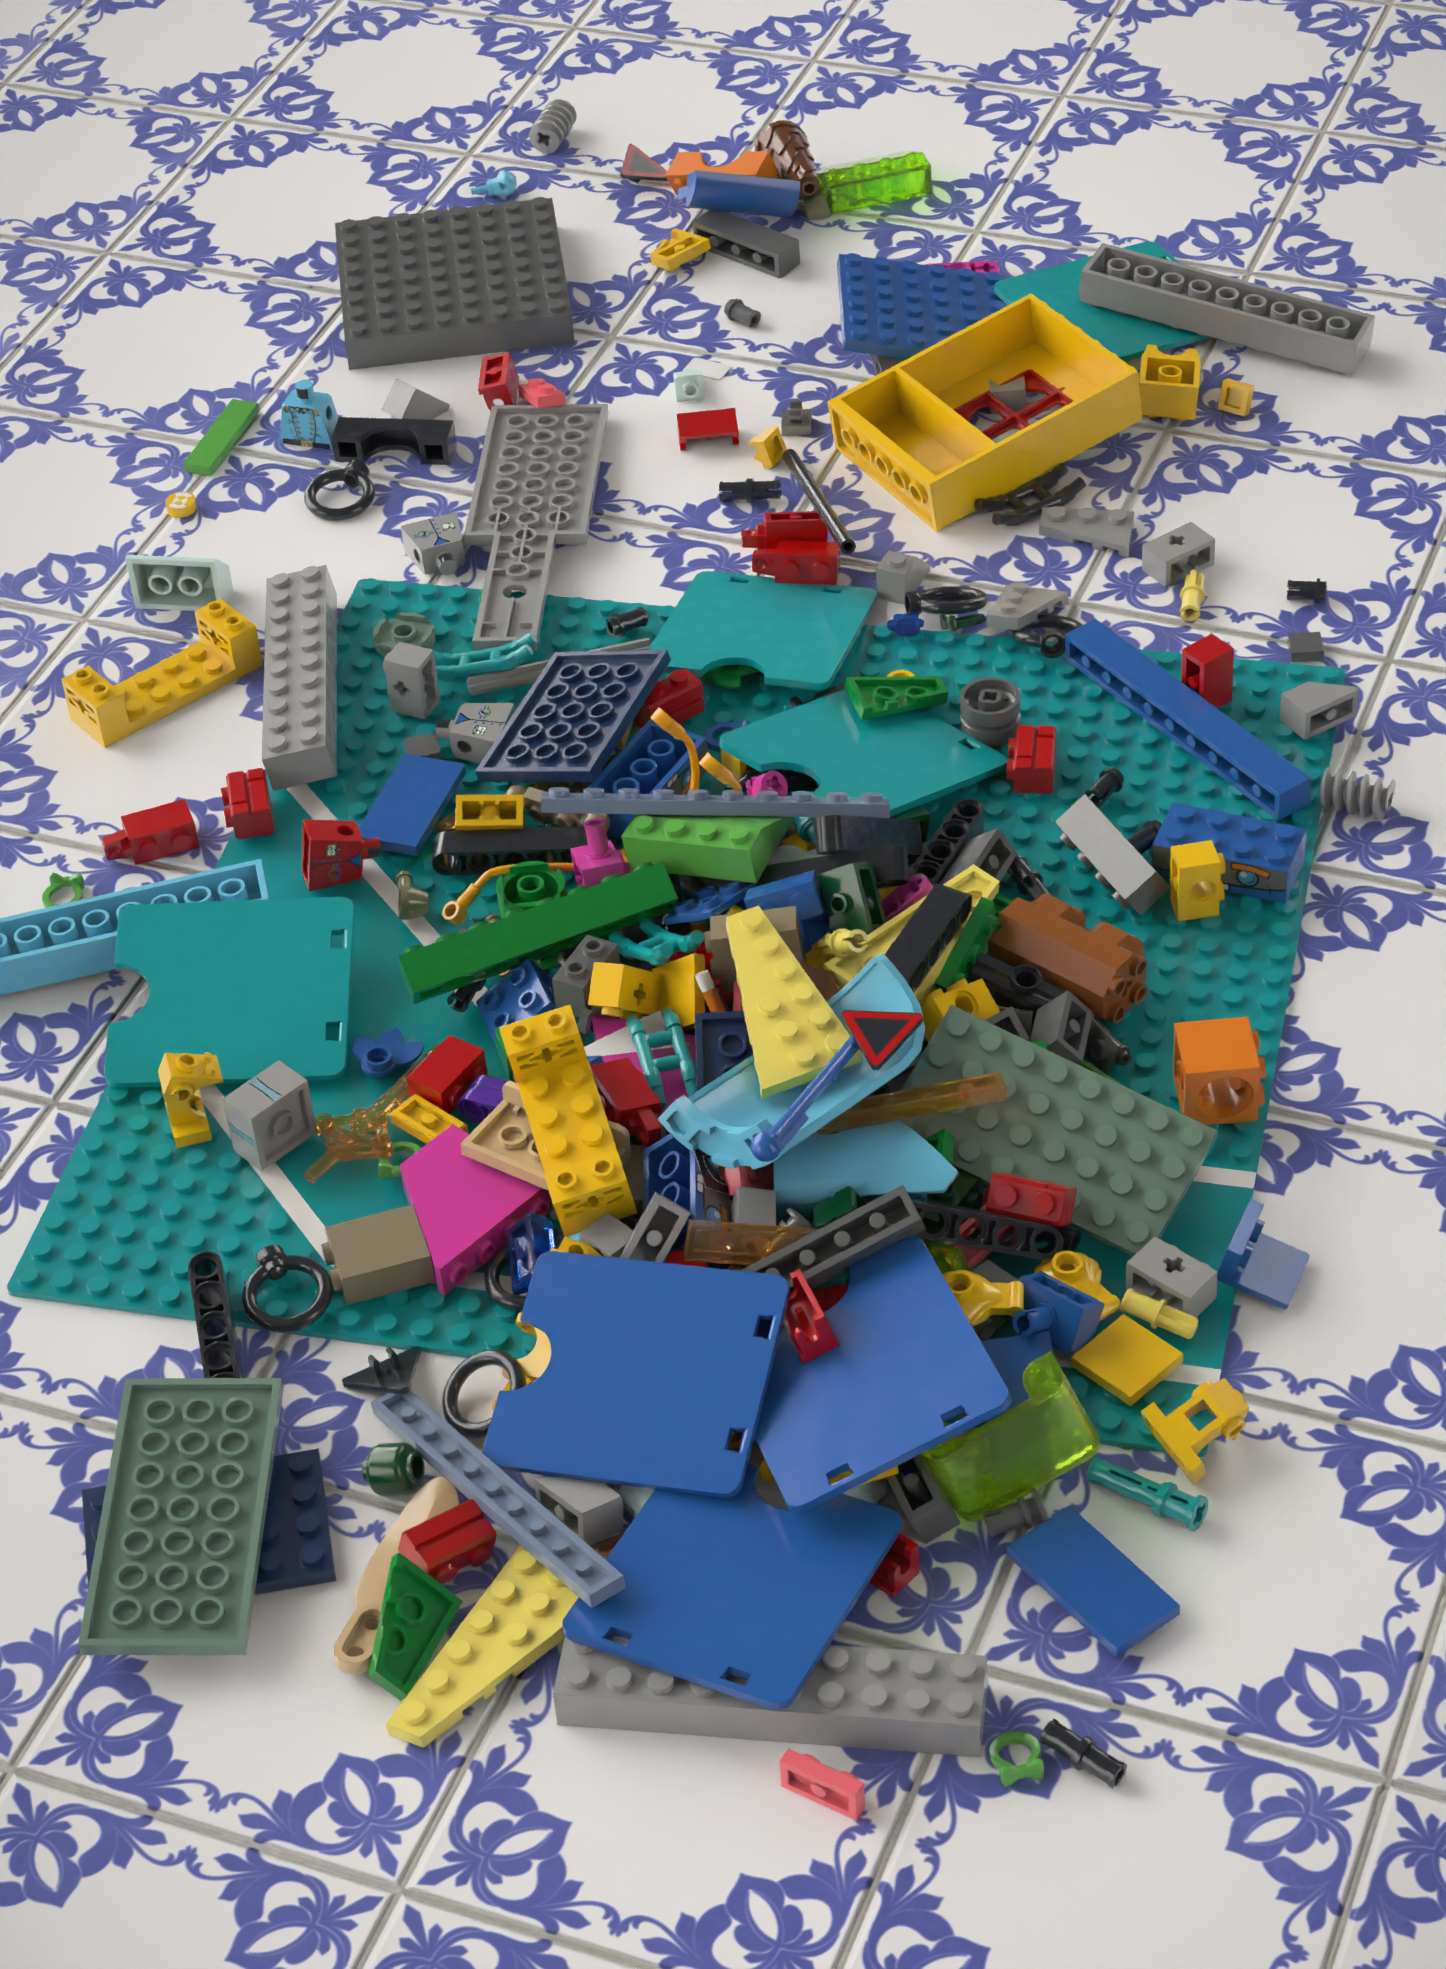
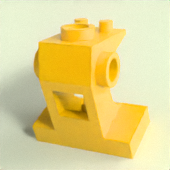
M205 1052L203 1055L165 1053L158 1069V1074L176 1149L212 1140L199 1088L223 1082L217 1056L209 1052Z
M1225 1378L1213 1384L1211 1381L1203 1382L1193 1391L1192 1398L1166 1417L1154 1402L1141 1411L1144 1425L1193 1485L1206 1476L1204 1464L1197 1456L1198 1453L1208 1443L1222 1434L1226 1439L1231 1438L1235 1440L1238 1433L1246 1425L1244 1420L1249 1406L1246 1404L1244 1396L1237 1389H1234ZM1204 1409H1208L1213 1417L1216 1416V1419L1198 1431L1189 1418Z

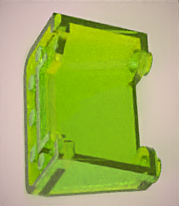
M1051 1351L1032 1361L1023 1372V1385L1030 1399L958 1439L955 1436L920 1454L950 1504L962 1519L970 1522L983 1520V1512H989L1010 1505L1017 1501L1018 1497H1024L1031 1493L1032 1488H1040L1086 1462L1097 1453L1100 1446L1098 1432ZM943 1422L945 1427L949 1425L947 1422Z

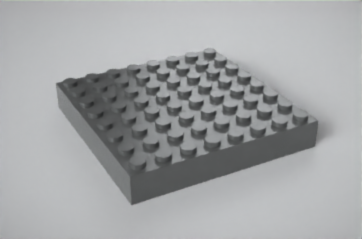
M536 197L527 201L510 200L501 204L491 205L484 203L475 207H453L449 210L441 211L427 210L423 213L415 214L400 213L389 217L373 216L364 220L347 219L335 223L344 339L349 370L575 343L572 312L552 198Z

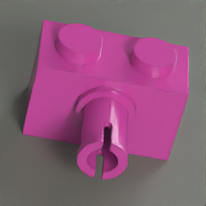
M594 818L585 821L583 824L588 845L570 848L575 880L578 886L586 885L589 888L600 884L601 880L609 875L620 874V876L630 873L629 864L627 861H624L621 850L616 851L611 841L607 839L605 819Z

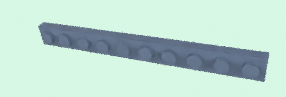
M553 787L549 788V793L542 792L541 813L778 817L851 815L889 818L890 803L888 798H882V794L876 792L862 793L861 798L847 797L845 792H828L827 797H813V793L808 791L792 792V796H778L776 791H758L757 796H743V791L725 790L722 792V795H709L707 790L694 789L688 790V795H674V790L655 789L653 794H639L638 789L623 788L618 790V794L604 793L602 788H585L583 793H570L569 788Z
M411 1390L406 1394L387 1393L371 1402L373 1414L405 1443L411 1444L425 1461L469 1500L473 1499L488 1517L591 1608L626 1588L623 1574Z

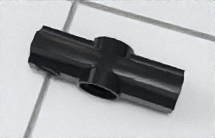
M982 953L971 971V981L974 982L982 978L988 989L1007 997L1008 1004L1014 1009L1037 1011V1009L1066 992V990L1043 980L1041 971L1034 966L1020 965L1014 967L989 954ZM1073 994L1077 999L1080 1000L1079 996Z

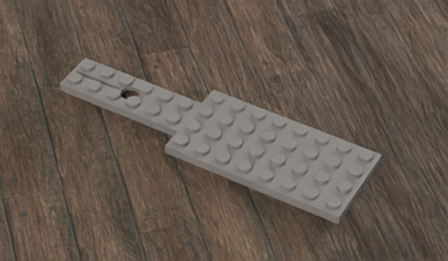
M565 404L537 408L533 405H494L491 407L464 532L465 545H476L478 547L492 545L473 636L474 651L504 646L516 639H520L529 632H532L537 638V643L531 646L533 651H537L556 544L575 546L587 543L609 414L608 404ZM512 590L524 591L523 597L516 599L514 597L507 598L512 594Z

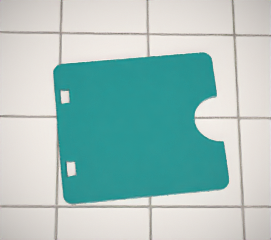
M1146 241L1123 247L1131 251L1180 263L1155 242ZM1092 256L999 280L995 283L994 292L1005 304L1010 305L1029 294H1033L1039 300L1046 302L1054 311L1062 314L1076 327H1080L1091 338L1098 340L1110 352L1117 354L1124 362L1142 357L1147 344L1156 345L1158 350L1162 352L1212 338L1210 336H1201L1196 332L1185 329L1172 328L1170 325L1146 321L1141 317L1130 314H1120L1115 310L1095 307L1089 303L1079 301L1081 271Z
M703 571L695 576L648 650H668L671 661L663 673L671 674L675 670L686 668L696 677H702L707 671L719 666L746 665L756 668L764 674L765 685L824 690L831 686L877 602V592L874 589L864 587L775 583V578Z
M845 689L726 732L720 736L719 747L759 772L786 769L798 771L812 777L819 784V788L812 792L813 797H827L828 792H845L847 797L859 798L865 792L881 793L882 798H888L890 817L1001 773L1007 769L1008 759L1000 752L922 708L861 720Z
M338 896L138 904L124 907L118 915L114 965L115 968L128 969L140 974L148 982L150 992L146 1004L135 1015L120 1022L108 1023L104 1064L106 1082L114 1088L161 1087L158 1069L165 1053L203 1055L205 1052H209L212 1055H216L223 1077V1082L216 1084L246 1083L278 1060L307 1079V1081L335 1080L343 1076L347 1068L355 917L352 901L347 897ZM344 934L343 948H332L333 935ZM339 1026L338 1041L327 1040V1028Z

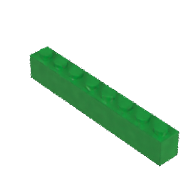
M663 861L654 865L652 862H646L635 867L633 872L626 875H609L602 879L600 884L589 888L586 885L578 886L569 891L567 896L558 899L554 897L542 899L535 904V907L522 911V909L511 910L505 913L502 919L491 923L487 920L480 921L472 925L469 931L457 935L455 932L444 934L437 938L435 943L423 947L422 944L410 946L403 951V954L398 955L399 969L413 1004H417L517 968L528 958L534 962L578 946L586 935L600 938L612 934L614 931H620L637 925L645 918L651 920L673 912V906L678 903V897Z

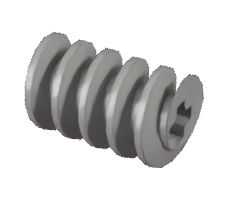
M562 99L552 100L545 106V109L541 112L529 132L530 141L536 150L545 154H551L558 149L577 119L574 106Z
M1328 766L1321 781L1320 804L1324 809H1329L1333 804L1337 812H1341L1347 807V812L1351 815L1356 814L1360 808V814L1364 818L1369 817L1373 811L1374 819L1380 821L1390 810L1395 794L1396 781L1391 780L1388 787L1383 788L1382 777H1378L1375 784L1370 785V776L1365 774L1362 781L1357 782L1355 771H1352L1346 780L1341 768L1332 777L1330 766Z

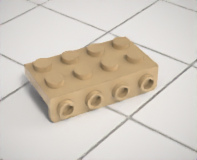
M507 1081L502 1087L503 1101L461 1143L462 1155L549 1191L518 1085L515 1082ZM608 1120L623 1166L631 1157L629 1131L622 1125Z

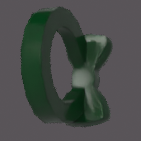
M983 613L957 618L954 615L948 617L946 615H939L941 629H949L952 632L986 621L985 614Z

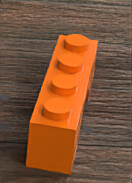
M745 151L735 161L720 167H709L701 152H678L665 176L675 194L678 195V189L687 185V174L696 170L775 178L779 171L769 151Z

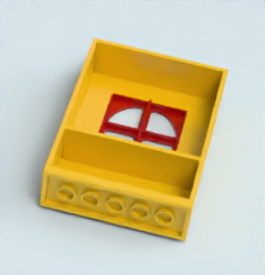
M1033 294L1017 300L827 401L835 449L936 532L976 511L974 506L976 499L996 497L1009 493L1055 468L1060 463L1066 462L1142 420V399L1139 391L1140 376L1138 371ZM1024 376L1026 392L1044 393L1048 396L1015 413L999 401L997 397L990 394L989 379L1002 386ZM1055 405L1063 406L1061 409L1031 425L1027 422L1029 419ZM985 406L990 407L1004 418L983 431L978 430L969 423L973 414ZM1011 429L1019 430L998 443L992 441V439Z

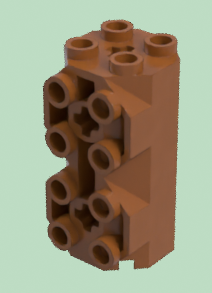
M1047 893L1031 902L1017 897L1000 912L998 923L1002 925L998 933L994 932L988 938L989 955L1014 967L1020 965L1036 967L1041 971L1043 980L1079 996L1080 1001L1093 1014L1115 1024H1118L1123 1019L1124 1015L1134 1004H1140L1147 993V986L1144 982L1146 980L1148 960L1143 955L1144 945L1138 937L1130 936L1129 933L1105 921L1098 923L1091 929H1087L1084 925L1086 917L1080 909L1071 907V905Z

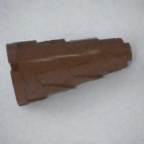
M780 120L770 123L769 129L766 131L762 129L759 133L754 151H769L779 171L775 178L800 181L799 197L809 198L818 192L820 181L815 172L816 167L813 163L815 159L809 150L810 145L805 132L798 124L792 121Z

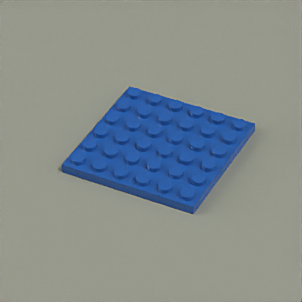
M855 253L838 255L837 273L843 351L908 359L1008 306L994 292L995 283L1006 279L1005 276L996 272L981 273L973 272L967 268H945L938 264L928 266L917 264L913 261L898 262L884 257L868 258Z

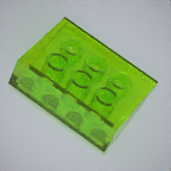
M904 150L817 168L815 171L820 181L818 191L823 193L831 215L932 194L931 164L923 152Z

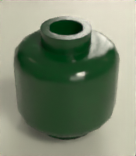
M404 1442L384 1443L374 1446L362 1465L364 1480L369 1483L370 1488L376 1494L382 1496L410 1494L422 1482L425 1473L422 1455L411 1444Z

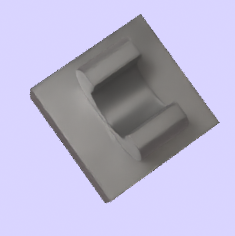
M790 400V409L782 410L781 435L811 436L812 409H802V400Z

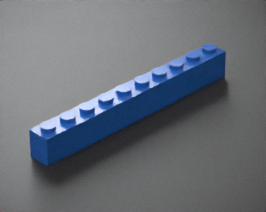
M1094 619L1065 634V660L1278 821L1310 804L1311 778L1305 772L1299 770L1282 755L1276 753L1259 738L1253 736L1241 727L1239 723L1234 722L1216 706L1207 702L1194 690H1191L1176 679L1174 675L1168 673L1152 659L1137 650L1132 644L1114 633L1113 630L1107 628L1097 619Z

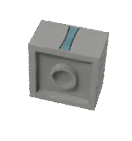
M280 1060L223 1098L233 1150L261 1171L317 1133L307 1079Z

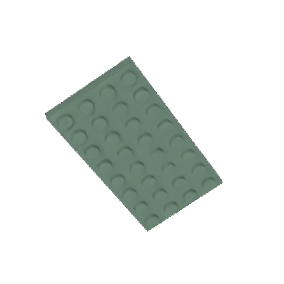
M953 1005L949 1007L886 1117L898 1119L923 1139L945 1128L954 1136L952 1166L978 1177L981 1183L990 1187L993 1173L1007 1172L1020 1175V1177L1025 1176L1076 1187L1077 1193L1072 1219L1068 1226L1132 1257L1154 1236L1161 1239L1218 1136L1217 1130Z
M125 1378L78 1643L81 1655H246L284 1389L282 1378Z

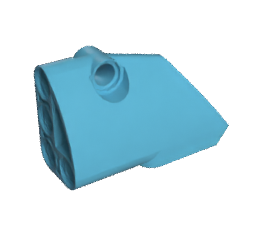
M841 1114L773 1161L778 1221L781 1222L783 1220L786 1222L791 1217L786 1211L788 1208L797 1211L808 1221H813V1207L815 1204L829 1196L832 1198L836 1192L847 1186L853 1187L866 1204L902 1185L905 1187L909 1197L927 1200V1194L944 1193L959 1175V1172L932 1145L896 1118L854 1117ZM831 1130L839 1132L835 1134H825L826 1132Z

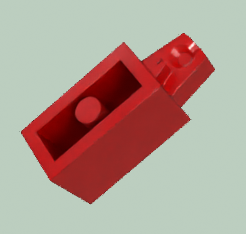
M816 511L764 513V523L757 524V529L741 530L742 548L762 550L776 548L778 540L828 542V529Z
M778 540L776 548L754 550L752 572L775 576V583L837 585L840 573V548L836 542Z
M185 799L120 816L123 829L101 838L103 850L108 861L132 857L135 865L200 848L195 822Z
M629 1058L590 1065L607 1120L625 1127L629 1131L630 1137L636 1136L645 1148L659 1141L661 1125L658 1118L662 1111L661 1100L648 1086L642 1072L636 1069Z

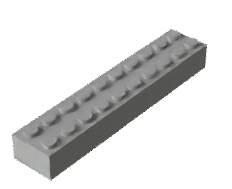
M1102 243L1081 271L1079 301L1089 303L1095 307L1115 310L1120 314L1141 317L1146 321L1170 325L1172 328L1196 332L1201 336L1218 338L1227 343L1251 347L1256 351L1273 353L1282 358L1306 362L1311 366L1328 368L1337 373L1352 375L1371 346L1375 315Z
M327 565L309 566L301 571L288 574L279 573L266 580L262 762L273 791L337 776V594Z
M611 1634L608 1640L627 1646L630 1639ZM564 1637L553 1690L557 1725L981 1757L988 1692L987 1656L829 1645L792 1705L786 1709L772 1710L570 1641ZM729 1674L725 1679L742 1686H746L748 1681Z

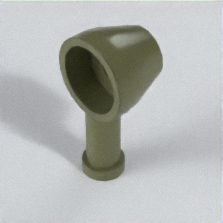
M821 191L816 192L809 198H804L805 201L801 206L807 220H821L831 216L829 206Z
M399 872L396 875V883L399 889V920H408L426 915L428 911V893L412 887L413 876L410 872Z

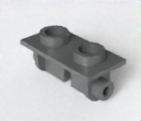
M1093 1014L1084 1054L1099 1070L1109 1075L1112 1065L1120 1064L1125 1066L1131 1061L1130 1048L1123 1045L1117 1038H1112V1033L1102 1024L1099 1016Z

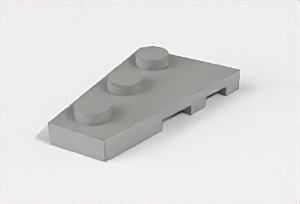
M1059 506L1042 507L1039 535L1069 543H1076L1080 540L1092 543V549L1103 551L1105 547L1119 550L1118 555L1129 558L1134 526V511H1124L1121 509L1095 510L1092 508L1074 509Z
M1022 582L1006 585L987 614V627L1019 630L1036 621L1038 613L1049 614L1054 611L1055 604L1058 606L1067 604L1068 591L1033 588Z

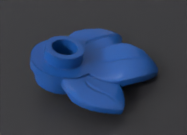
M397 1027L387 1031L376 1040L358 1035L352 1045L354 1056L361 1061L362 1071L367 1076L373 1078L386 1077L392 1074L397 1067L412 1064L421 1056L424 1049L423 1042L405 1043L404 1037Z

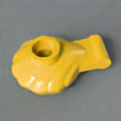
M1062 1251L1050 1260H1042L1040 1265L1034 1269V1273L1042 1271L1104 1303L1099 1321L1120 1309L1121 1302L1116 1295H1112L1101 1285L1102 1270L1099 1269L1098 1262L1083 1253Z
M968 1270L948 1271L942 1274L972 1327L984 1322L991 1315H1010L1014 1317L1018 1311L1023 1310L1024 1285L1019 1281L990 1283L982 1276Z

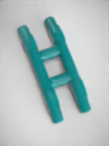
M529 632L520 639H516L504 646L461 654L434 652L437 680L450 682L468 676L501 670L503 672L513 670L521 665L522 661L534 654L531 646L537 643V638L532 632Z
M645 918L640 922V929L649 938L637 944L626 938L619 931H614L609 937L610 942L618 944L619 953L623 957L649 962L654 966H663L668 962L672 954L680 950L685 953H693L704 941V934L699 930L693 931L690 935L682 936L668 932L649 918Z
M665 1008L661 1012V1017L667 1031L646 1034L645 1026L638 1016L630 1015L626 1019V1025L635 1045L645 1081L653 1093L659 1096L662 1108L667 1106L660 1076L661 1072L680 1069L688 1097L697 1092L696 1066L692 1060L680 1018L671 1008ZM673 1045L675 1055L654 1059L651 1051L652 1048Z

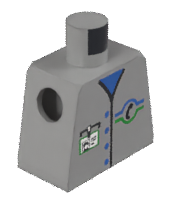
M456 512L401 526L404 551L423 574L440 571L443 575H451L457 570V567L465 564L463 541Z
M465 703L460 706L455 720L438 719L436 737L450 739L452 755L455 758L481 763L514 714V703Z

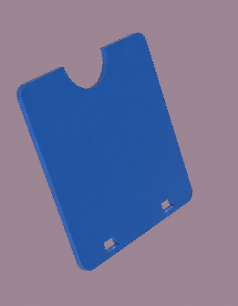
M917 1236L903 1238L848 1266L850 1283L845 1295L836 1305L823 1312L839 1346L803 1363L784 1325L782 1326L755 1439L789 1509L793 1512H806L1004 1412L1011 1404V1395L925 1243ZM760 1320L756 1337L768 1339L772 1320ZM964 1411L966 1412V1417L945 1427L943 1422ZM851 1469L853 1474L830 1485L828 1480Z
M549 1251L542 1254L535 1264L520 1321L522 1324L538 1328L548 1337L551 1344L550 1361L543 1374L531 1384L516 1390L499 1391L482 1453L500 1469L507 1471L720 1498L735 1496L743 1486L790 1297V1287L787 1281L779 1275L557 1251ZM761 1319L772 1320L768 1339L756 1337ZM732 1432L744 1433L739 1453L728 1450Z
M751 1464L747 1466L741 1490L730 1498L655 1489L605 1559L624 1575L626 1588L593 1608L579 1597L563 1619V1633L570 1641L772 1710L786 1709L792 1705L897 1539L899 1532L902 1530V1517L893 1509L843 1493L802 1513L775 1508L764 1502L757 1494L755 1484L760 1472L759 1467ZM611 1634H615L630 1640L629 1644L625 1646L608 1639ZM729 1674L748 1681L746 1686H742L725 1679Z

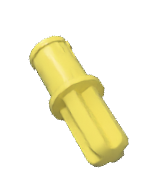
M1197 569L1191 570L1190 574L1186 575L1185 585L1180 591V598L1182 600L1180 616L1182 619L1191 622L1199 618L1200 606L1205 599V591L1203 589L1205 576L1203 573H1198Z
M838 929L832 934H826L825 939L819 940L818 947L823 948V954L826 956L848 957L853 952L861 953L865 951L868 945L861 944V942L868 941V936L860 929L852 931Z
M1132 1288L1126 1291L1120 1305L1121 1312H1126L1151 1323L1150 1326L1153 1329L1159 1326L1186 1339H1191L1198 1328L1197 1317L1167 1305V1300L1165 1299L1157 1301L1134 1291Z

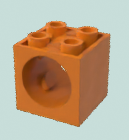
M1248 1017L1174 1023L1173 1080L1181 1114L1205 1125L1258 1121V1106L1264 1105L1265 1101L1263 1084L1260 1083V1079L1266 1078V1066L1264 1057L1257 1056L1260 1050L1259 1036L1257 1031H1251Z

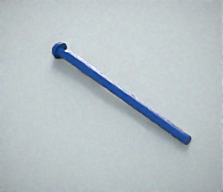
M852 1036L848 1038L768 1133H759L753 1138L751 1151L756 1159L762 1162H770L776 1159L809 1118L805 1112L821 1095L826 1086H830L836 1081L838 1073L859 1050Z

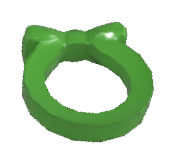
M53 872L50 874L49 880L51 885L42 894L45 908L60 905L52 903L50 897L62 887H72V890L75 892V896L69 902L83 899L82 889L85 887V882L80 873L74 874L71 877H62L60 874Z
M402 1141L388 1145L383 1149L379 1156L380 1163L378 1164L380 1179L402 1177L400 1166H392L387 1161L389 1156L402 1150L411 1151L415 1154L421 1149L420 1146L413 1142Z
M1010 1731L997 1736L992 1741L989 1747L990 1761L995 1768L1000 1770L999 1778L1005 1787L1014 1784L1021 1778L1043 1779L1044 1762L1041 1759L1040 1742L1035 1736L1027 1732ZM1010 1744H1022L1029 1747L1032 1751L1027 1759V1763L1018 1766L1003 1760L999 1753L1001 1749Z

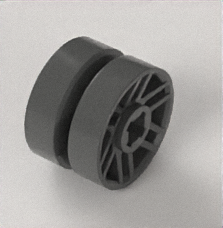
M995 677L980 678L968 683L960 693L961 731L989 747L1002 746L1009 743V738H1016V728L1021 725L1020 691L1017 686L1008 680Z

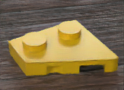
M675 228L671 231V240L664 239L660 246L650 254L652 265L663 268L665 271H674L679 269L681 264L689 260L698 259L702 253L710 250V240Z

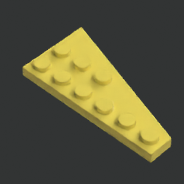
M974 864L943 884L971 894L972 906L962 927L915 991L914 995L919 1003L938 978L979 899L984 897L993 900L999 892V880ZM926 896L868 934V941L861 942V944L868 945L865 951L861 953L853 952L848 957L835 956L824 964V970L834 973L835 983L843 988L873 957L878 954L884 955Z
M759 906L726 917V929L732 958L735 962L738 987H740L742 1007L749 1041L753 1049L755 1070L759 1078L761 1099L812 1081L848 1040L850 1035ZM860 1049L843 1069L861 1063L862 1052Z
M519 1546L388 1720L386 1727L389 1735L422 1748L426 1747L462 1719L463 1710L480 1697L486 1700L497 1692L496 1685L511 1674L516 1677L564 1639L563 1619L579 1597L526 1549Z

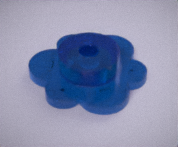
M907 612L904 615L895 614L893 619L887 622V628L895 631V634L898 636L917 635L920 633V628L924 626V620L919 619L918 614L914 612Z

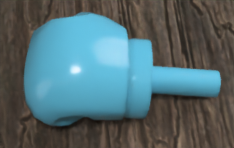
M500 171L496 178L487 180L486 185L471 188V194L476 195L488 192L490 197L509 196L516 189V176L512 172Z

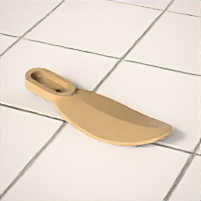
M437 1477L430 1480L414 1495L368 1562L356 1590L355 1612L334 1644L335 1664L342 1672L361 1674L369 1670L391 1558L399 1552L398 1547L402 1532L459 1505L457 1491L454 1485L445 1477Z

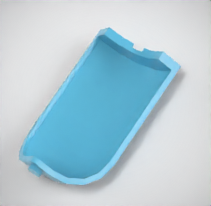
M883 954L873 957L853 979L827 1001L850 1036V1032L841 1019V1013L844 1010L922 1014L920 1003L907 981L894 964ZM924 1021L879 1070H872L863 1054L861 1063L842 1069L838 1073L836 1081L832 1085L826 1086L821 1095L805 1112L809 1119L776 1159L902 1073L921 1052L925 1033ZM753 1054L688 1098L683 1095L675 1100L658 1120L668 1132L693 1152L698 1148L710 1155L712 1163L735 1169L738 1166H751L752 1169H757L773 1161L762 1162L754 1157L751 1151L753 1138L759 1133H768L812 1081L761 1099L760 1083L755 1070Z

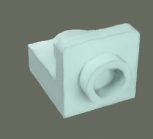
M686 369L673 373L676 401L705 399L704 374L702 370Z

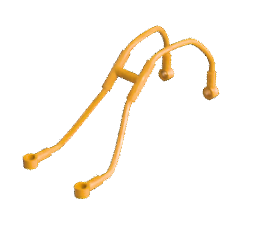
M660 707L653 713L650 718L675 739L682 740L687 747L691 763L690 790L699 789L700 764L723 784L730 785L733 790L742 791L741 785L734 778L733 773L708 752L700 761L698 760L694 742L681 725ZM622 849L623 859L628 862L625 849ZM548 863L549 869L556 872L557 868L561 872H574L573 863ZM515 864L495 867L484 872L475 884L471 883L456 901H450L444 906L442 916L453 925L461 924L466 918L468 907L481 894L482 887L489 879L501 874H509V868ZM514 969L500 973L498 976L505 978Z

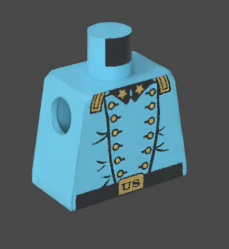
M310 380L298 381L295 384V390L290 392L282 404L281 443L333 450L331 437L339 417L332 396L328 393L314 392L313 384Z

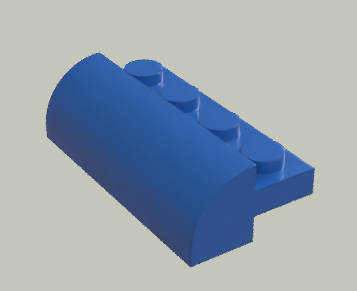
M696 170L687 174V185L678 189V200L686 201V208L790 218L798 204L800 181Z

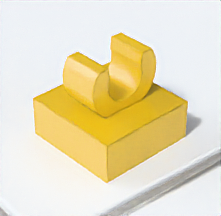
M1229 378L1223 380L1217 409L1240 416L1249 415L1254 386Z
M778 426L768 427L761 435L755 436L748 443L749 446L756 447L758 453L754 458L761 461L764 468H774L783 458L784 451L787 450Z

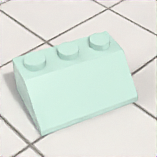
M126 555L125 560L135 608L196 611L220 598L228 604L233 593L229 565L218 559Z

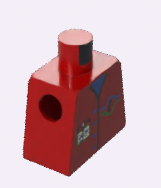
M303 820L301 872L308 891L359 880L362 877L363 860L381 857L379 838L363 839L359 827L354 821Z

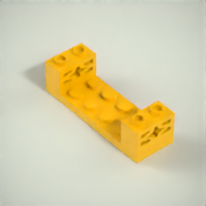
M221 598L208 603L206 606L194 611L200 642L187 647V649L163 659L156 665L136 673L117 685L110 684L89 665L63 678L62 684L70 719L104 748L263 666L256 625Z
M571 1005L499 1027L544 1169L549 1193L564 1236L581 1232L607 1212L618 1220L637 1214Z

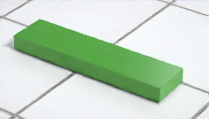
M232 399L184 461L185 472L212 476L259 413V404L257 402Z

